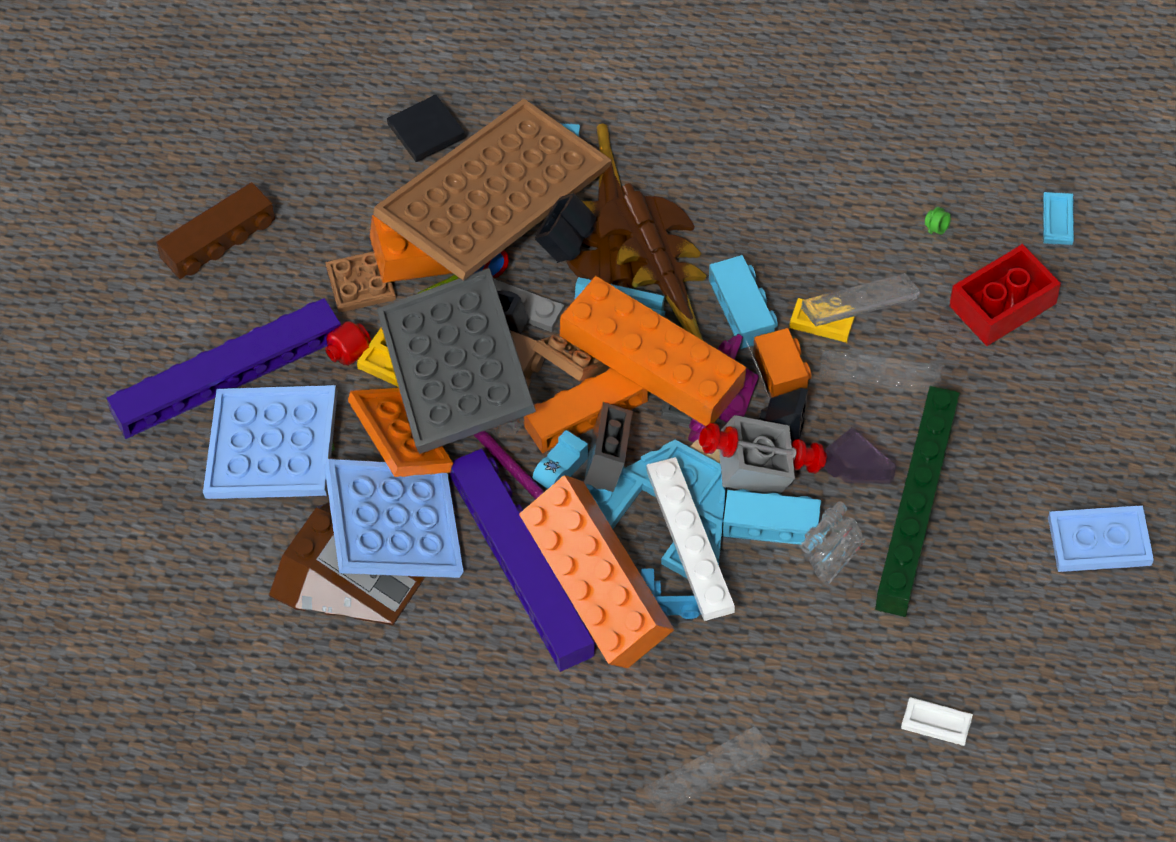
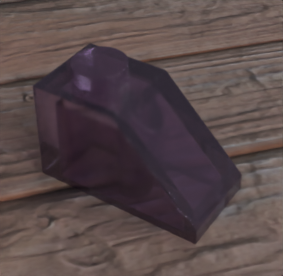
M852 427L825 450L827 455L826 470L833 477L839 476L846 483L890 484L894 480L896 465Z

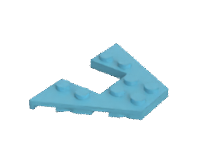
M673 440L663 445L661 449L641 456V460L627 467L623 466L614 492L596 489L592 485L585 484L613 529L642 490L656 497L647 474L646 465L676 457L719 565L726 487L722 486L720 463L677 440ZM673 542L661 558V564L687 578Z

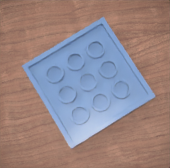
M336 385L217 389L203 488L205 499L327 496L325 464L328 459H331L338 395Z
M327 460L325 473L339 573L460 578L464 571L447 473L394 477L386 462Z

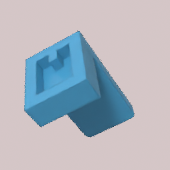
M654 568L641 569L642 578L666 617L680 615L684 619H695L701 615L694 596H661L660 580L654 581Z

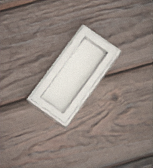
M909 697L901 729L965 746L973 714Z

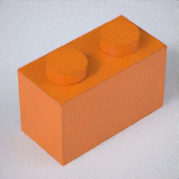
M788 328L754 337L753 354L771 397L800 388L807 389L808 380L811 379L810 367L807 362L802 361L799 341L797 338H792Z

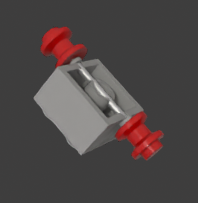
M734 415L721 430L718 424L709 423L706 428L701 430L699 435V444L702 446L704 453L713 454L716 449L719 450L722 486L727 488L744 489L761 494H781L795 479L794 470H799L804 465L809 473L816 474L824 467L827 459L826 452L820 443H812L808 448L803 440L796 439L791 444L790 428L788 425Z

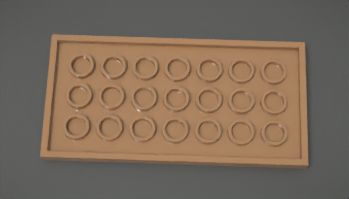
M522 99L374 207L373 215L464 281L546 218L560 197L571 193L577 194L610 167L612 160L536 106Z

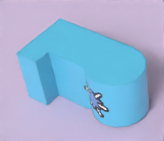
M565 430L559 436L556 446L535 468L533 480L548 489L562 476L571 477L588 459V443Z

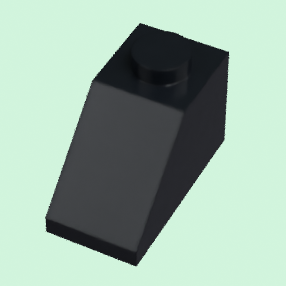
M800 388L770 398L768 409L761 410L759 420L788 425L790 428L791 444L796 439L800 440L805 422L808 389Z

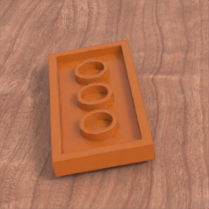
M399 388L350 391L348 402L394 477L450 473L453 462L443 446L419 454L415 446Z

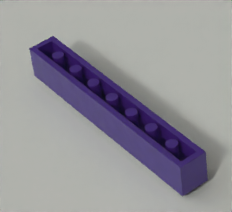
M325 298L308 303L295 312L282 315L271 323L262 327H256L249 333L236 339L227 340L222 345L212 350L201 352L196 357L181 364H175L164 372L146 377L129 388L116 391L113 395L106 398L110 412L125 439L130 438L216 398L217 389L238 388L328 346L326 340L328 333L340 326L341 323Z
M482 448L453 460L450 471L452 482L559 671H564L594 657V645L596 642L587 627L585 628L580 615L570 602L565 590L520 517L519 513L523 509L519 504L515 505L511 499L513 495L508 483L505 480L501 482L498 477L499 470L495 460L492 457L487 458Z

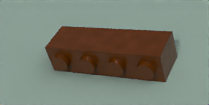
M251 182L157 241L159 256L179 279L187 275H194L202 265L210 260L219 259L227 249L235 244H243L249 235L257 230L268 228L272 221L275 220L273 205Z

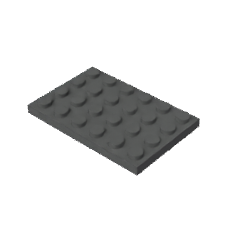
M490 268L476 272L464 281L457 279L377 309L415 446L419 454L536 412Z

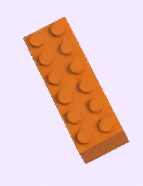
M597 276L591 280L560 316V337L704 426L714 423L744 387L746 366Z
M564 475L519 513L608 664L629 668L674 631L670 621L583 481Z

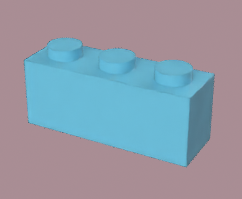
M743 255L709 265V282L734 336L739 334L743 337L739 346L740 349L746 348L748 345L749 347L753 346L754 337L774 332L775 328L778 327L776 315L773 310H768L766 294L762 287L758 288L754 268L752 265H747Z
M744 489L736 491L727 490L723 536L816 546L821 500L812 499L808 496L790 497L782 496L778 493H752Z

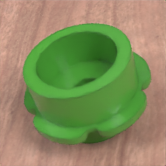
M940 207L930 210L925 217V226H927L928 232L930 234L935 232L942 235L950 225V213L945 212L944 208Z

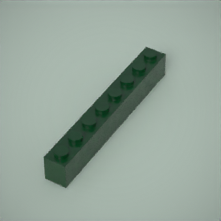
M933 386L929 387L877 593L875 606L877 611L903 617L907 615L960 392Z

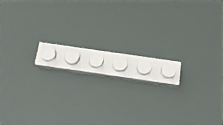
M674 457L647 464L646 470L703 620L707 621L735 613L734 603L677 458Z

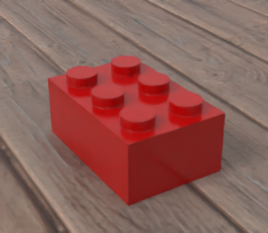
M1021 244L953 285L949 306L977 337L988 346L1057 303L1061 283Z

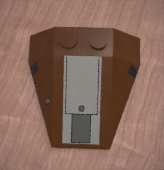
M330 502L315 508L282 555L269 596L296 610H311L324 612L326 615L335 616L336 614L354 617L357 620L394 625L425 577L339 573Z

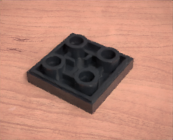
M436 94L387 118L388 126L415 162L465 138V131Z

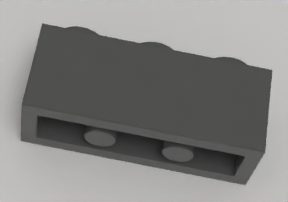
M603 402L592 431L584 479L585 484L592 485L596 489L614 492L625 464L632 417L631 410Z

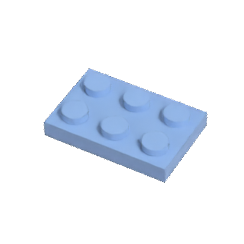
M1143 505L1049 512L1048 521L1058 572L1152 566L1154 559Z

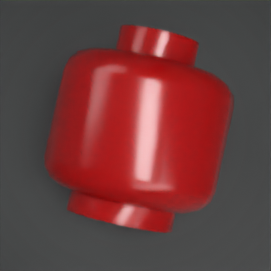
M347 321L328 333L326 337L328 346L325 347V351L333 362L338 361L342 365L349 366L358 361L363 352L369 348L371 338L362 324Z

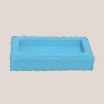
M1044 192L1043 243L1073 245V194Z

